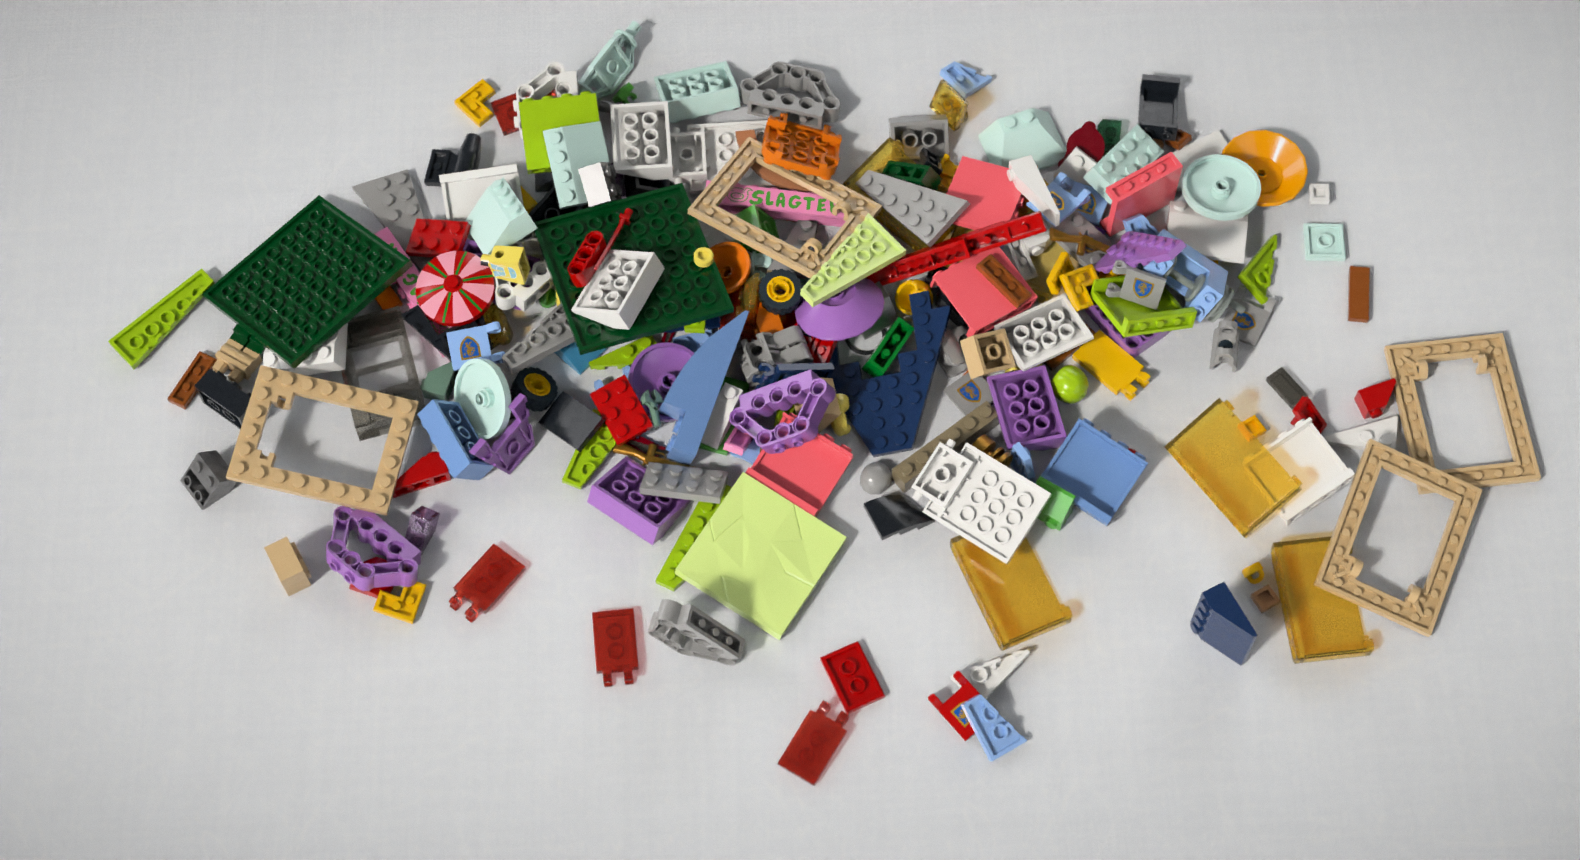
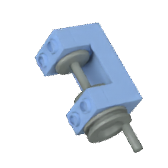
M1165 229L1158 234V236L1178 239ZM1187 244L1173 260L1156 263L1154 260L1145 266L1138 263L1137 269L1166 278L1165 284L1185 296L1186 303L1184 308L1194 307L1197 310L1195 320L1201 322L1203 318L1208 319L1212 323L1215 322L1228 306L1240 314L1246 309L1232 299L1234 289L1226 285L1228 271Z

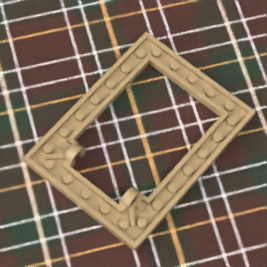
M748 137L688 208V214L811 279L813 275L820 271L821 266L831 258V255L848 236H851L858 224L865 220L868 213L874 219L877 217L882 209V205L832 179L824 180L819 176L806 175L796 170H787L775 164H766L763 161L764 156L761 151L762 143ZM754 162L835 203L836 205L832 208V214L837 216L839 212L844 213L843 220L846 222L824 250L820 241L815 238L808 239L798 249L718 206Z
M1503 333L1385 346L1384 353L1390 378H1395L1396 380L1393 390L1410 457L1435 468L1414 382L1425 381L1428 378L1427 363L1472 358L1473 363H1478L1475 370L1476 375L1491 374L1513 462L1441 471L1478 488L1536 482L1541 479ZM1416 484L1419 495L1435 493Z
M260 365L228 467L226 479L387 516L419 401ZM296 395L392 417L372 490L275 468L274 463L277 457L275 453L270 452L269 456H265L262 450H258L271 404H274L279 409L289 410L292 408Z
M1369 439L1314 585L1426 637L1431 636L1482 489L1373 439ZM1381 468L1454 501L1424 588L1411 584L1407 589L1410 594L1403 601L1356 580V577H1358L1363 568L1364 562L1349 555Z

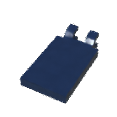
M760 363L759 371L766 372L763 375L755 374L752 382L760 383L757 384L756 390L810 369L821 378H830L834 371L833 363L777 364L776 367H773L768 363Z

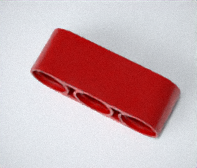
M592 231L585 237L567 268L570 278L576 287L586 286L596 272L594 267L607 246L604 236L600 231Z

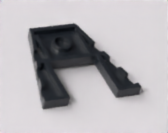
M419 305L401 314L403 320L450 362L452 361L446 333L486 325L482 315L469 324L453 326L437 335ZM488 334L490 349L492 350V349H493V346H492V342H491L490 336H489V334Z

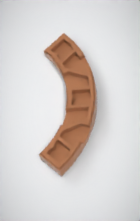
M755 130L735 131L739 148L748 137L757 140ZM756 162L750 167L761 178L781 189L786 188L805 193L812 192Z

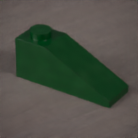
M891 160L888 161L881 173L935 191L942 181V178L931 166Z

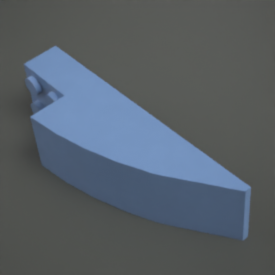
M745 310L711 335L685 364L667 392L658 410L659 413L676 419L672 430L675 434H672L665 449L668 451L667 458L690 465L696 457L749 311Z

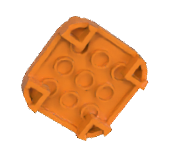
M781 113L780 117L770 115L763 136L761 150L764 156L763 161L769 165L775 164L787 170H796L806 175L819 176L824 180H830L831 176L835 174L840 161L839 150L842 136L830 131L831 126L826 124L823 130L787 121L788 114Z

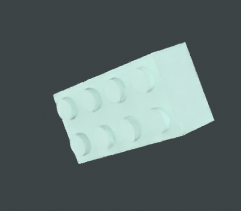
M1137 124L1083 178L1111 205L1112 200L1105 192L1106 187L1152 163L1164 150Z

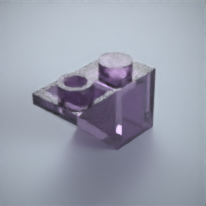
M424 506L411 513L405 538L421 551V556L436 530L440 513Z

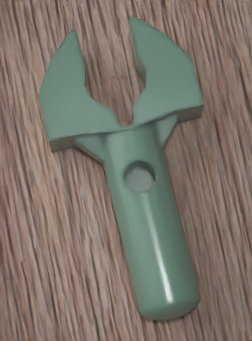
M655 389L650 394L649 390H647L641 396V404L649 407L653 426L659 427L661 426L657 405L663 402L662 396Z

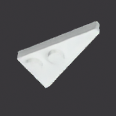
M1076 146L1055 171L1053 177L1056 178L1060 172H1063L1067 177L1076 182L1090 185L1083 177L1097 162Z
M1398 416L1325 436L1324 439L1332 446L1364 450L1367 441L1373 439L1396 450Z
M1028 649L1024 651L1019 650L1002 659L997 658L984 663L982 666H974L970 670L962 672V674L987 700L1025 660L1030 651ZM952 675L950 679L961 688L962 686Z

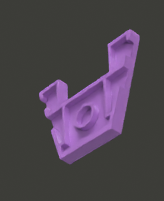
M519 393L508 406L516 419L506 428L501 437L493 443L492 447L489 446L486 440L480 438L469 451L472 455L509 475L535 446L532 425L528 422L530 413L525 405L527 397Z

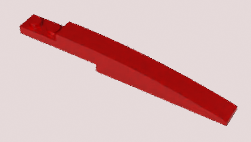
M1041 211L1007 222L1001 221L936 243L931 247L928 246L906 254L869 275L866 279L871 280L873 283L879 281L884 286L971 258L974 254L1045 232L1047 227Z

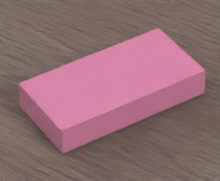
M735 427L724 443L723 450L742 456L753 437Z

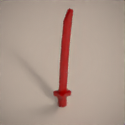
M626 208L623 214L620 213L619 225L596 263L594 270L600 268L624 224L630 225L632 209Z

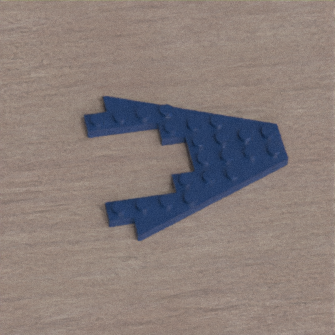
M929 291L909 294L917 350L898 353L899 373L862 380L859 361L840 365L838 344H836L829 363H833L834 371L830 378H833L836 394L841 393L848 396L850 406L845 414L873 457L914 449L951 313L950 305L932 309Z

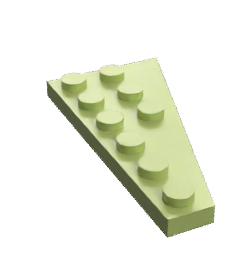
M868 213L865 220L858 224L851 236H848L834 251L831 258L821 266L820 271L813 275L803 286L800 295L814 307L905 256L906 250Z

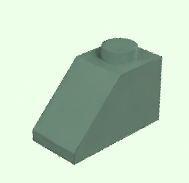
M452 362L428 372L426 379L423 378L420 389L424 398L430 400H449L459 371H453Z

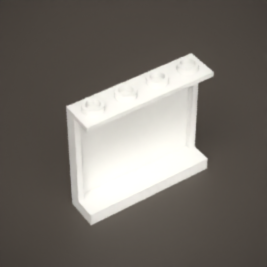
M517 164L439 175L446 219L450 221H466L485 190L494 181L500 180L503 177L523 205ZM469 232L467 239L475 241Z
M1311 417L1298 421L1294 425L1295 428L1289 432L1288 430L1282 432L1276 441L1266 443L1262 446L1260 452L1250 454L1243 463V469L1287 526L1351 483L1355 476L1352 469L1346 467L1312 424Z

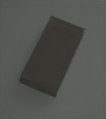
M1283 367L1266 378V382L1291 409L1296 406L1302 396L1308 397L1306 392Z

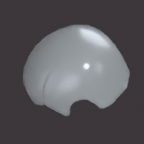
M872 462L863 469L860 476V485L867 493L879 495L889 487L892 474L884 464Z

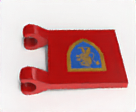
M956 671L953 677L962 687L944 703L935 694H931L928 700L966 741L975 732L960 704L980 693L960 671Z

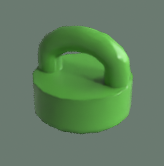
M550 288L538 299L539 304L544 308L555 306L557 303L556 291Z

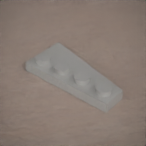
M798 220L785 242L800 249L808 239L816 237L817 222ZM774 259L767 269V273L775 269H783L796 274L797 278H807Z

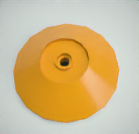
M1268 130L1247 131L1234 137L1222 151L1221 155H1229L1244 161L1258 175L1261 183V194L1257 206H1279L1294 199L1305 186L1308 174L1305 156L1296 143L1282 134Z

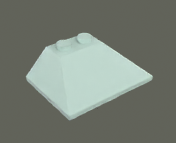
M1035 108L997 119L978 135L989 162L1009 168V161L1032 155L1038 170L1057 165L1067 151L1049 112Z

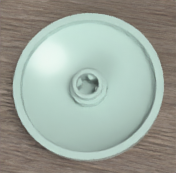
M1214 154L1201 157L1188 166L1182 180V194L1188 205L1202 216L1214 220L1229 221L1246 216L1256 207L1261 194V183L1256 172L1244 161L1229 155Z
M478 358L464 363L456 376L454 402H459L479 438H495L505 430L510 419L511 410L508 406L511 404V394L507 380L501 369L489 359Z

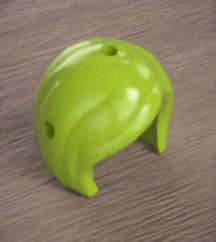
M1072 365L1064 366L1050 381L1054 396L1058 400L1069 404L1080 402L1086 396L1089 382L1084 372Z

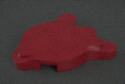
M1085 122L1081 128L1070 135L1066 154L1058 162V167H1060L1076 146L1097 163L1102 159L1105 143L1102 135L1097 131L1094 122Z

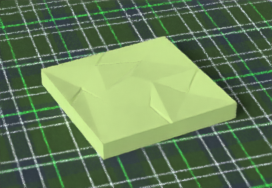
M742 472L675 569V574L780 640L845 543L847 537Z

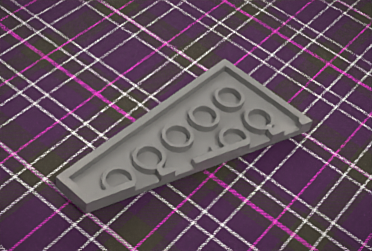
M408 169L352 186L354 192L359 195L363 203L373 212L377 220L384 228H389L403 250L406 251L416 219H424ZM408 256L420 272L433 259L429 257Z
M867 170L855 183L858 188L875 202L881 204L883 209L929 247L942 236L970 205L967 200L871 170Z

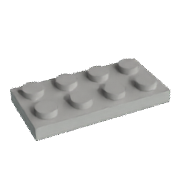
M1077 210L1056 227L1044 219L1047 227L1045 232L1048 235L1050 228L1053 227L1070 235H1078V232H1081L1082 235L1092 237L1094 240L1106 245H1114ZM1055 241L1083 267L1090 264L1094 266L1106 254L1100 250H1095L1092 253L1085 251L1084 255L1080 256L1076 254L1078 243ZM1085 247V249L1093 251V249Z
M649 462L640 485V494L720 504L728 481V472Z

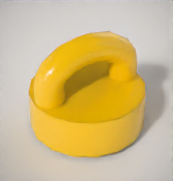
M1256 562L1242 570L1244 577L1252 584L1260 583L1264 578L1263 567L1260 562ZM1258 572V578L1253 579L1252 575Z

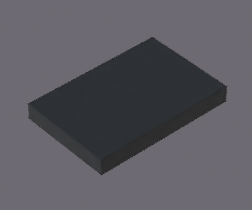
M562 391L538 423L581 452L605 420Z

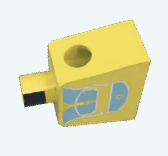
M496 245L493 247L491 255L482 254L481 265L490 267L495 278L525 285L530 272V265L524 247Z

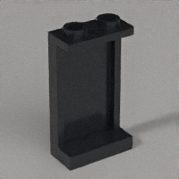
M1142 74L1138 125L1152 139L1176 140L1180 78Z

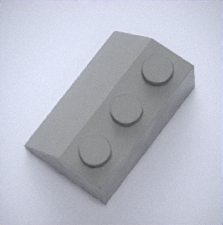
M946 114L889 118L892 161L920 159L919 153L923 147L939 157H943L945 154L949 155L948 119Z

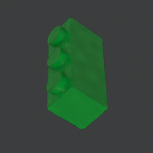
M898 317L889 327L861 369L872 377L882 376L913 332L914 327Z

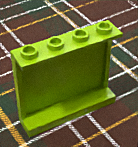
M584 91L580 95L572 96V94L567 93L557 98L544 96L540 100L526 98L522 102H518L528 174L552 172L543 135L544 130L599 121L596 93Z
M1125 275L1094 279L1090 296L1123 337L1193 328L1197 310L1194 307L1182 308L1165 287L1158 308L1155 310L1120 297H1108L1105 295L1109 283H1115L1122 288Z

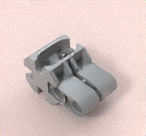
M797 325L773 334L769 332L756 334L757 340L748 343L747 339L739 341L735 348L751 391L755 390L757 384H760L752 382L753 376L755 374L763 375L766 372L759 371L760 363H768L773 367H776L777 364L813 363V357L806 344L800 326Z

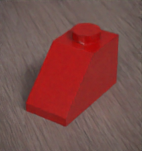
M1395 378L1357 391L1354 400L1364 419L1370 417L1374 419L1383 414L1396 384Z

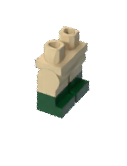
M236 324L233 328L234 333L221 347L220 351L218 350L215 354L217 361L212 368L215 372L220 371L223 374L227 369L230 370L229 380L239 384L243 378L249 380L251 374L262 363L266 347Z

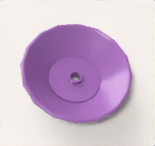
M864 278L814 307L802 297L801 303L798 304V308L795 310V316L798 326L807 335L820 340L841 341L856 337L872 328L882 316L885 301L881 289L871 280Z

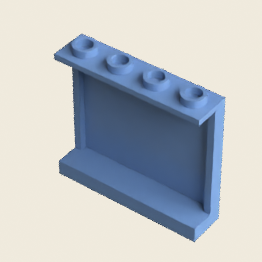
M1079 418L1041 477L1075 495L1074 505L1107 526L1148 462L1145 461L1146 457L1138 452L1134 454L1129 451V446L1125 443L1112 440L1111 435L1105 430L1101 429V431L1095 429L1093 427L1094 424L1088 419L1084 418L1081 420Z

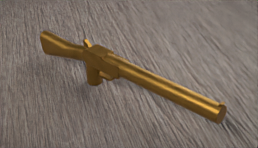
M1053 227L1049 230L1051 241L1078 243L1076 254L1083 256L1085 251L1092 253L1095 250H1100L1107 253L1108 248L1111 247L1094 240L1092 237L1082 235L1081 232H1078V235H1070ZM1085 247L1091 248L1093 251L1085 249Z
M626 443L619 447L616 444L613 449V453L633 456L643 461L642 466L648 465L649 462L694 467L666 459L663 453L656 452L657 445L649 444L647 454ZM655 453L663 455L665 459L655 457Z

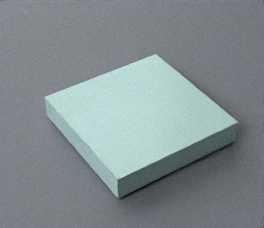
M1304 223L1305 261H1345L1343 224Z

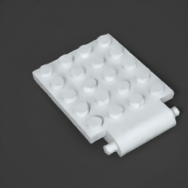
M768 120L687 125V132L680 133L678 127L672 128L670 140L673 179H669L670 182L675 184L689 183L690 195L701 194L706 187V180L712 181L739 149L735 131L755 130L757 141L763 143L764 130ZM751 168L738 182L741 185H758L759 187H776L781 189L761 178Z
M949 439L945 445L939 442L911 486L915 490L912 498L918 502L922 496L928 498L929 502L922 511L923 513L1008 565L1052 494L967 442L960 453L952 450L956 444L955 441Z

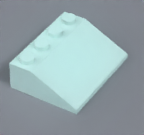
M727 61L653 77L659 100L668 101L669 123H677L680 120L695 119L698 116L713 115L720 111H731L741 107L738 87Z
M601 121L544 130L543 135L560 210L588 204L578 169L599 162H609Z
M504 177L494 181L485 190L465 221L471 225L469 232L482 253L491 255L494 246H511L537 229V226Z

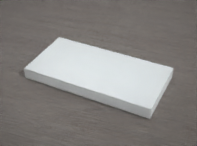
M1219 130L1180 150L1172 152L1183 166L1176 193L1182 190L1184 173L1192 162L1207 155L1222 154L1223 149L1228 143Z

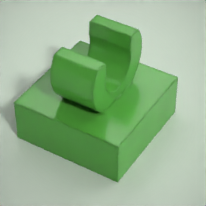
M628 82L620 88L611 100L614 103L622 102V104H629L628 97L633 101L637 98L636 94L631 92L634 87Z

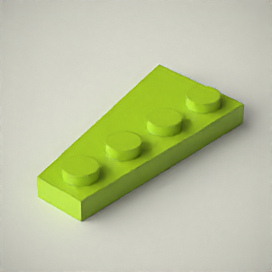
M593 409V412L601 416L598 410ZM605 422L581 452L575 449L562 478V483L581 490L616 446V442Z

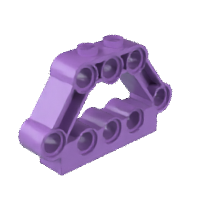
M810 369L739 395L740 407L733 409L730 413L729 421L738 430L748 433L753 437L756 444L769 454L782 453L786 449L802 446L817 436L818 426L829 403L834 400L836 392L831 385ZM793 404H803L797 418L792 423H779L773 430L764 429L755 421V418L760 416L770 417L776 410L787 411Z
M340 506L334 510L331 540L326 544V561L333 571L340 573L346 582L352 583L361 591H369L378 587L398 585L411 587L415 585L418 579V565L421 564V551L375 513L359 509L353 510L346 506ZM353 530L362 543H369L375 554L386 557L387 562L363 563L357 552L349 551L346 548L350 531Z

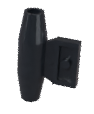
M468 133L458 155L451 152V150L432 149L424 180L425 185L441 187L439 175L478 170L481 154V137L474 133Z

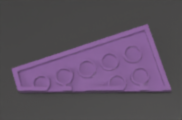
M1128 231L1121 236V240L1117 244L1108 248L1107 253L1093 267L1098 275L1100 271L1104 274L1109 273L1113 269L1116 260H1122L1133 268L1137 267L1138 263L1145 266L1154 260L1156 263L1173 260L1186 247V244L1179 239Z

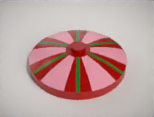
M450 251L436 256L424 266L416 282V298L420 308L429 319L444 326H462L480 318L492 304L496 290L495 279L490 267L482 266L479 256L466 251Z

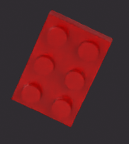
M417 218L405 252L408 256L435 258L446 252L463 251L471 225L465 221Z
M625 374L590 393L618 447L654 427Z

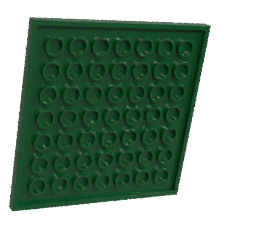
M683 183L534 222L537 226V229L534 230L535 236L580 355L734 312L733 304L715 261L713 260V263L705 268L699 267L694 263V252L698 248H709L697 218L688 214V208L691 206ZM626 208L633 210L630 218L631 223L629 226L624 224L611 250L654 252L665 268L630 330L612 328L573 313L571 309L584 287L574 286L567 270L585 237L590 232L600 231L604 236L606 244L609 243L619 225L620 213L623 214Z
M318 195L202 295L210 304L295 369L411 268L413 264L406 256Z

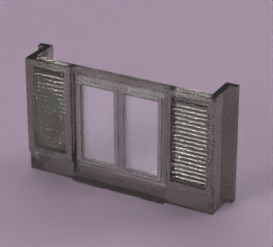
M400 306L352 318L348 322L346 367L345 370H341L344 384L419 401L413 427L422 425L418 413L425 407V402L405 324L401 316ZM350 408L359 441L389 433L392 417Z

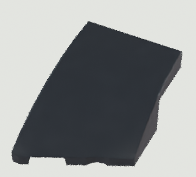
M899 494L882 496L865 502L863 505L881 540L897 533L902 535L915 528L919 530L935 522L933 518L923 513V510Z

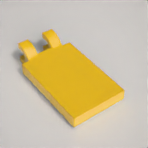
M1099 329L1093 335L1094 339L1084 343L1072 355V359L1115 395L1121 392L1131 401L1136 397L1135 392L1137 391V388L1131 385V383L1136 380L1141 387L1145 388L1150 383L1148 380L1151 376L1143 371L1144 366Z

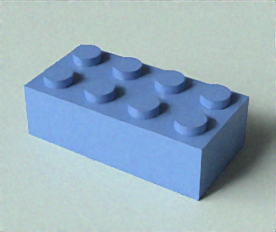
M432 399L418 413L422 426L427 430L431 442L437 447L441 459L445 461L449 468V473L454 478L481 480L494 467L469 452L480 438L459 402Z

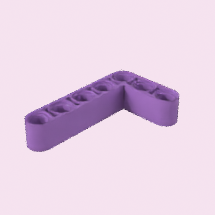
M1092 286L1086 288L1089 295L1091 293ZM1098 305L1084 309L1099 328L1133 358L1143 353L1170 332L1151 333L1149 337L1145 335L1123 337L1121 333L1116 332L1117 328L1109 319L1103 318L1106 315ZM1129 344H1134L1136 347H1130Z

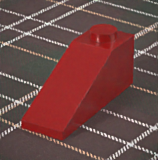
M439 452L428 453L427 456L419 459L397 480L392 498L451 480L447 465L441 459Z

